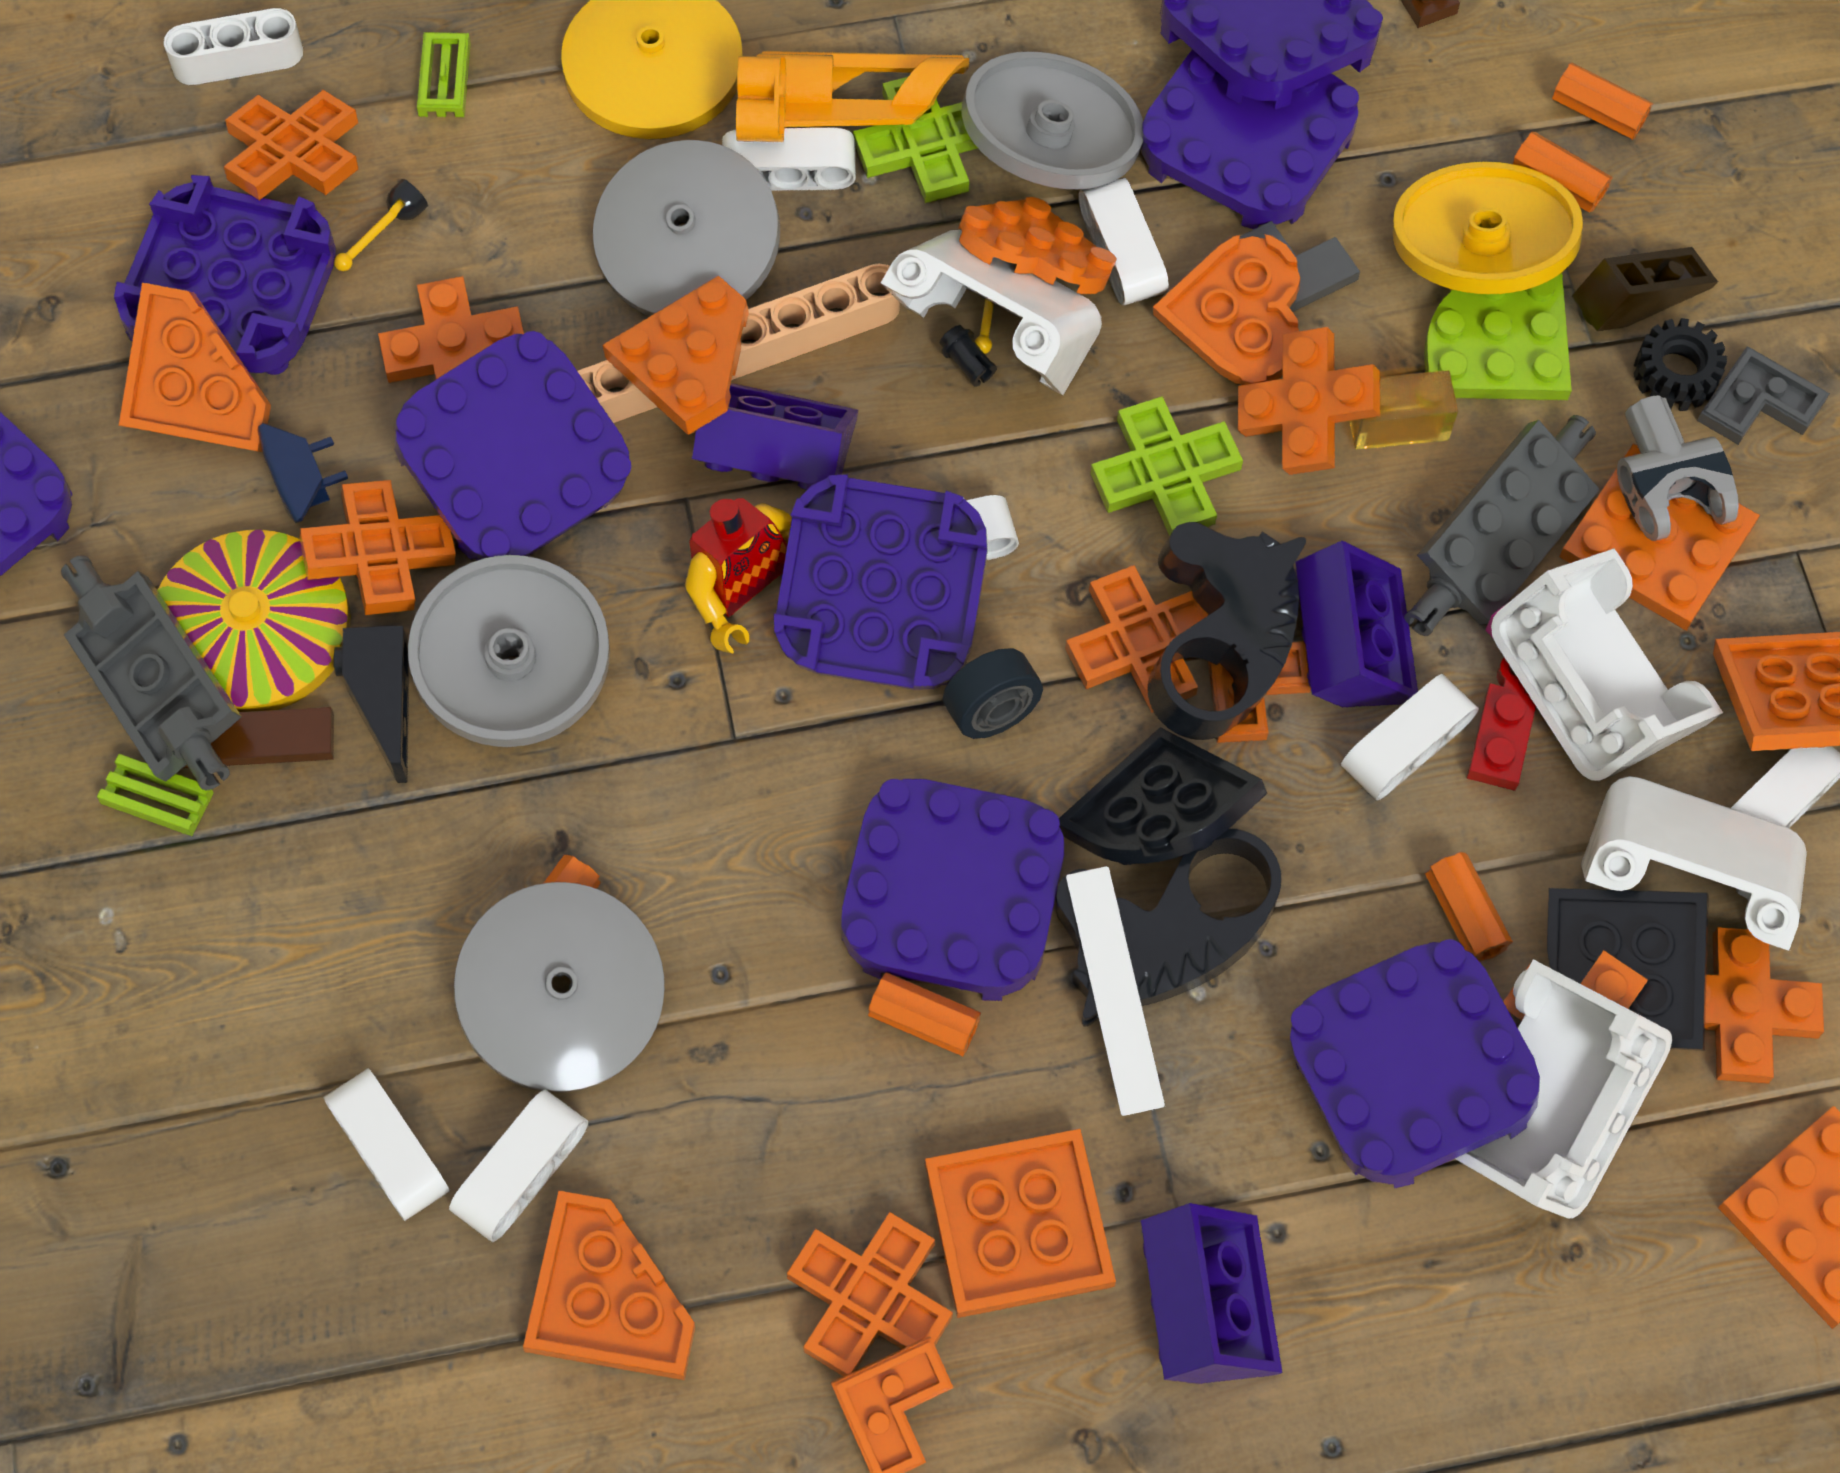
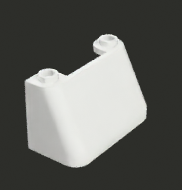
M950 230L899 254L892 262L881 284L905 308L923 318L928 309L935 305L947 304L956 308L967 288L1022 318L1012 339L1013 350L1017 358L1041 375L1040 382L1061 395H1064L1099 335L1102 326L1101 315L1095 304L1057 281L1051 285L1034 274L1014 273L1017 264L1008 263L996 257H993L991 264H987L972 255L959 242L962 230Z
M1615 548L1546 571L1501 608L1493 617L1491 625L1492 636L1496 645L1572 763L1584 777L1595 781L1603 780L1625 770L1708 725L1723 714L1711 693L1704 685L1696 681H1684L1668 690L1615 609L1629 598L1633 585L1631 574Z
M1628 776L1614 782L1607 791L1581 866L1585 881L1617 891L1631 889L1640 883L1650 859L1737 889L1738 894L1748 899L1744 918L1747 928L1752 935L1762 942L1789 951L1799 924L1807 851L1804 842L1798 834L1787 827L1639 777Z
M1533 959L1529 968L1523 971L1517 978L1513 988V995L1517 1010L1525 1014L1518 1030L1535 1059L1540 1075L1538 1106L1528 1121L1527 1128L1511 1140L1507 1134L1455 1159L1531 1204L1569 1219L1578 1216L1586 1208L1668 1056L1672 1043V1034L1669 1030Z

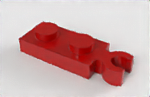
M1504 657L1497 671L1499 685L1490 683L1486 691L1467 779L1516 791L1520 781L1536 705L1529 694L1526 693L1518 677L1510 672V665Z

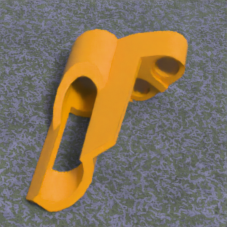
M763 51L757 57L739 56L736 140L740 142H784L785 127L912 125L934 105L941 89L953 74H964L969 69V58H964L962 55ZM864 72L911 73L901 85L893 100L832 99V92Z

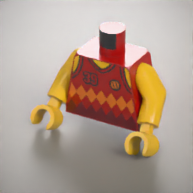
M737 498L735 500L721 499L711 506L709 511L711 520L692 534L689 540L691 562L685 582L686 591L705 623L711 622L714 627L710 637L712 645L722 652L732 654L734 651L728 642L730 633L736 642L745 645L749 643V633L741 625L728 623L725 616L729 618L783 573L792 517L784 510L765 503H760L754 507L744 498Z

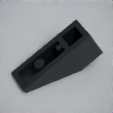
M404 627L343 628V646L335 647L334 649L336 676H343L349 695L397 783H407L409 661L408 640Z

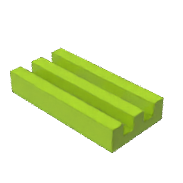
M424 32L417 101L419 117H428V112H436L437 117H446L447 112H454L455 117H465L471 45L469 33ZM434 44H442L437 99H430ZM452 44H458L454 99H448Z
M118 754L115 760L116 769L114 772H109L106 778L108 784L105 790L101 788L97 795L100 804L193 836L214 794L213 790H203L197 781L178 774L173 775L165 782L153 774L147 763ZM127 774L137 776L139 778L196 797L197 800H190L188 798L176 795L174 793L145 784L143 782L131 779L126 776ZM122 788L159 803L189 812L190 814L186 819L118 795V792Z

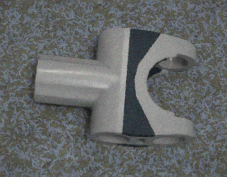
M1659 395L1641 399L1636 404L1630 406L1625 412V417L1641 454L1620 458L1617 464V476L1628 508L1644 535L1652 541L1664 539L1670 535L1671 522L1667 507L1669 506V500L1674 498H1687L1696 501L1704 508L1707 514L1712 515L1718 524L1734 522L1738 515V494L1730 464L1720 442L1715 437H1707L1685 443L1667 399Z

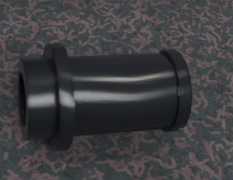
M957 325L947 331L940 339L939 343L943 347L942 354L945 358H952L974 387L980 386L981 381L985 383L995 374L997 366L989 360L974 342V333L970 329H964L961 325Z

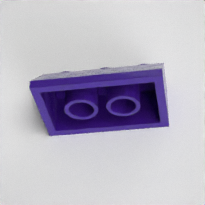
M731 383L729 389L731 398L728 411L696 430L692 459L705 462V467L721 472H729L733 468L750 471L752 477L768 482L779 481L780 478L798 482L799 487L808 490L811 485L829 478L828 475H842L857 421L858 410Z
M1343 540L1296 561L1299 599L1303 619L1302 637L1306 644L1309 667L1307 679L1312 695L1342 708L1401 705L1418 692L1409 625L1404 618L1407 608L1401 569Z
M1188 1203L1141 1220L1144 1240L1143 1252L1147 1260L1151 1288V1306L1155 1315L1159 1342V1359L1163 1369L1164 1380L1202 1384L1274 1376L1283 1373L1257 1215Z

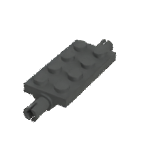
M1579 415L1571 416L1556 437L1547 430L1540 420L1528 423L1417 554L1429 568L1430 580L1427 582L1428 590L1404 617L1408 625L1412 624L1415 619H1418L1412 627L1415 632L1423 636H1429L1449 609L1457 607L1468 611L1479 625L1489 623L1491 616L1509 601L1600 490L1598 486L1574 460L1596 435L1593 426H1590L1585 433L1582 432L1589 423L1584 417Z
M81 555L72 558L70 562L77 573L74 574L69 565L65 564L61 569V575L79 599V621L64 634L65 638L157 778L166 782L187 764L201 789L212 790L218 787L220 783L213 773L217 772L220 778L225 781L230 775V770L223 764L211 743L242 716L149 577L137 571L123 584L111 586L102 581L87 556Z

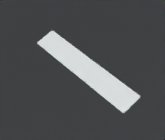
M1106 866L1069 874L1066 876L1121 1115L1126 1116L1162 1108L1165 1106L1109 867Z

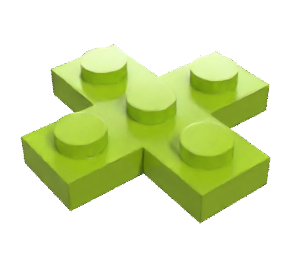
M908 77L883 83L882 94L884 99L893 100ZM936 99L934 105L912 125H874L853 131L855 148L867 178L911 167L925 203L969 192V179L959 153L978 149V147L965 129L962 119V102L940 108Z
M1163 396L1118 410L1117 421L1131 451L1091 464L1090 471L1107 512L1110 513L1153 499L1169 536L1176 526L1186 522H1197L1206 527L1215 525L1217 513L1203 482L1240 471L1243 464V459L1225 421L1180 435Z

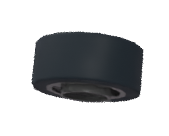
M1014 648L997 649L979 656L960 669L945 687L942 699L963 735L972 739L988 738L1008 730L1030 714L1041 699L1043 686L1040 678L1022 652Z

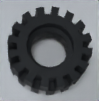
M1685 318L1680 319L1677 327H1675L1673 319L1664 321L1662 328L1657 324L1651 329L1650 334L1646 335L1635 359L1634 366L1636 369L1633 373L1635 380H1641L1638 388L1642 394L1651 390L1650 396L1659 395L1666 398L1670 409H1672L1674 402L1678 403L1679 411H1687L1691 402L1697 408L1702 406L1705 399L1709 400L1713 396L1727 364V356H1722L1725 351L1723 342L1714 344L1718 335L1713 330L1706 335L1702 333L1705 324L1698 321L1695 328L1688 327L1689 319ZM1668 354L1685 356L1696 365L1697 372L1693 375L1677 374L1664 364L1663 357Z

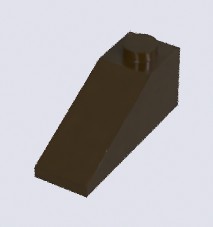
M1687 247L1604 258L1573 293L1572 297L1582 310L1584 319L1596 331L1628 327L1713 288L1718 281L1694 248Z

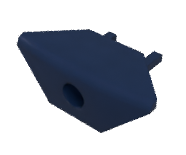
M264 423L258 426L257 431L263 455L285 510L295 523L301 522L310 507L330 500L325 487L348 479L345 470L322 478L312 454L333 446L334 442L331 437L308 444L306 438Z

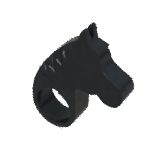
M1186 522L1176 526L1160 551L1158 566L1169 580L1178 584L1188 585L1192 590L1194 599L1207 612L1208 616L1175 637L1169 643L1150 673L1148 680L1149 702L1155 715L1168 729L1180 736L1195 740H1208L1219 737L1245 720L1272 687L1286 663L1293 643L1299 606L1298 581L1293 565L1306 544L1305 537H1298L1280 544L1262 531L1259 536L1236 539L1218 533L1197 522ZM1188 657L1201 658L1215 665L1220 663L1234 680L1232 683L1234 692L1233 707L1222 711H1206L1189 704L1174 687L1170 671L1171 663Z
M1228 829L1217 837L1208 848L1183 855L1162 898L1152 911L1143 910L1126 899L1116 898L1141 1006L1172 998L1210 981L1241 959L1260 938L1274 912L1281 889L1279 862L1273 851L1263 840L1243 830ZM1233 854L1243 857L1255 865L1262 874L1266 884L1267 897L1257 909L1246 915L1224 917L1223 921L1214 919L1200 910L1201 905L1192 894L1189 885L1191 871L1202 860L1213 855ZM1077 869V870H1074V871L1070 872L1069 874L1078 873V872L1087 871V870H1086V869ZM1065 876L1060 881L1057 889L1056 913L1078 951L1077 969L1073 972L1072 982L1087 997L1082 1017V1025L1086 1027L1093 1024L1099 1017Z

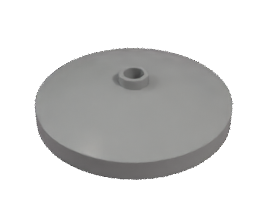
M1016 52L991 59L979 67L971 76L962 102V119L965 129L979 150L1004 170L1043 186L1060 189H1090L1112 183L1124 176L1132 168L1143 143V118L1131 96L1116 81L1098 69L1062 55L1045 52Z
M673 141L640 153L614 175L606 186L596 208L593 223V244L599 266L613 290L632 308L650 317L717 276H720L746 300L751 297L768 276L776 259L780 243V218L776 202L766 180L759 170L745 157L730 148L708 141Z
M520 555L484 558L469 563L446 576L429 592L421 603L412 622L408 641V661L416 690L429 712L442 725L457 735L473 742L496 747H516L535 744L556 736L571 727L590 709L597 699L607 676L610 658L606 621L600 606L588 588L571 573L553 563ZM510 656H515V657H517L516 659H513V660L506 659V658H508V657H510Z
M550 882L523 888L492 906L477 921L466 938L459 954L454 977V1001L458 1020L466 1039L477 1055L492 1070L513 1083L538 1091L546 1089L548 1092L583 1090L612 1078L626 1068L642 1052L653 1035L661 1015L665 990L663 966L657 946L638 916L618 899L601 890L567 882ZM565 975L571 981L570 990L566 993H558L552 987V978L554 976L560 978Z

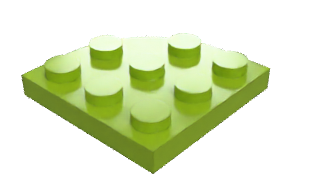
M1562 273L1539 286L1513 293L1474 294L1451 290L1437 307L1426 335L1424 360L1427 398L1568 400L1572 387Z

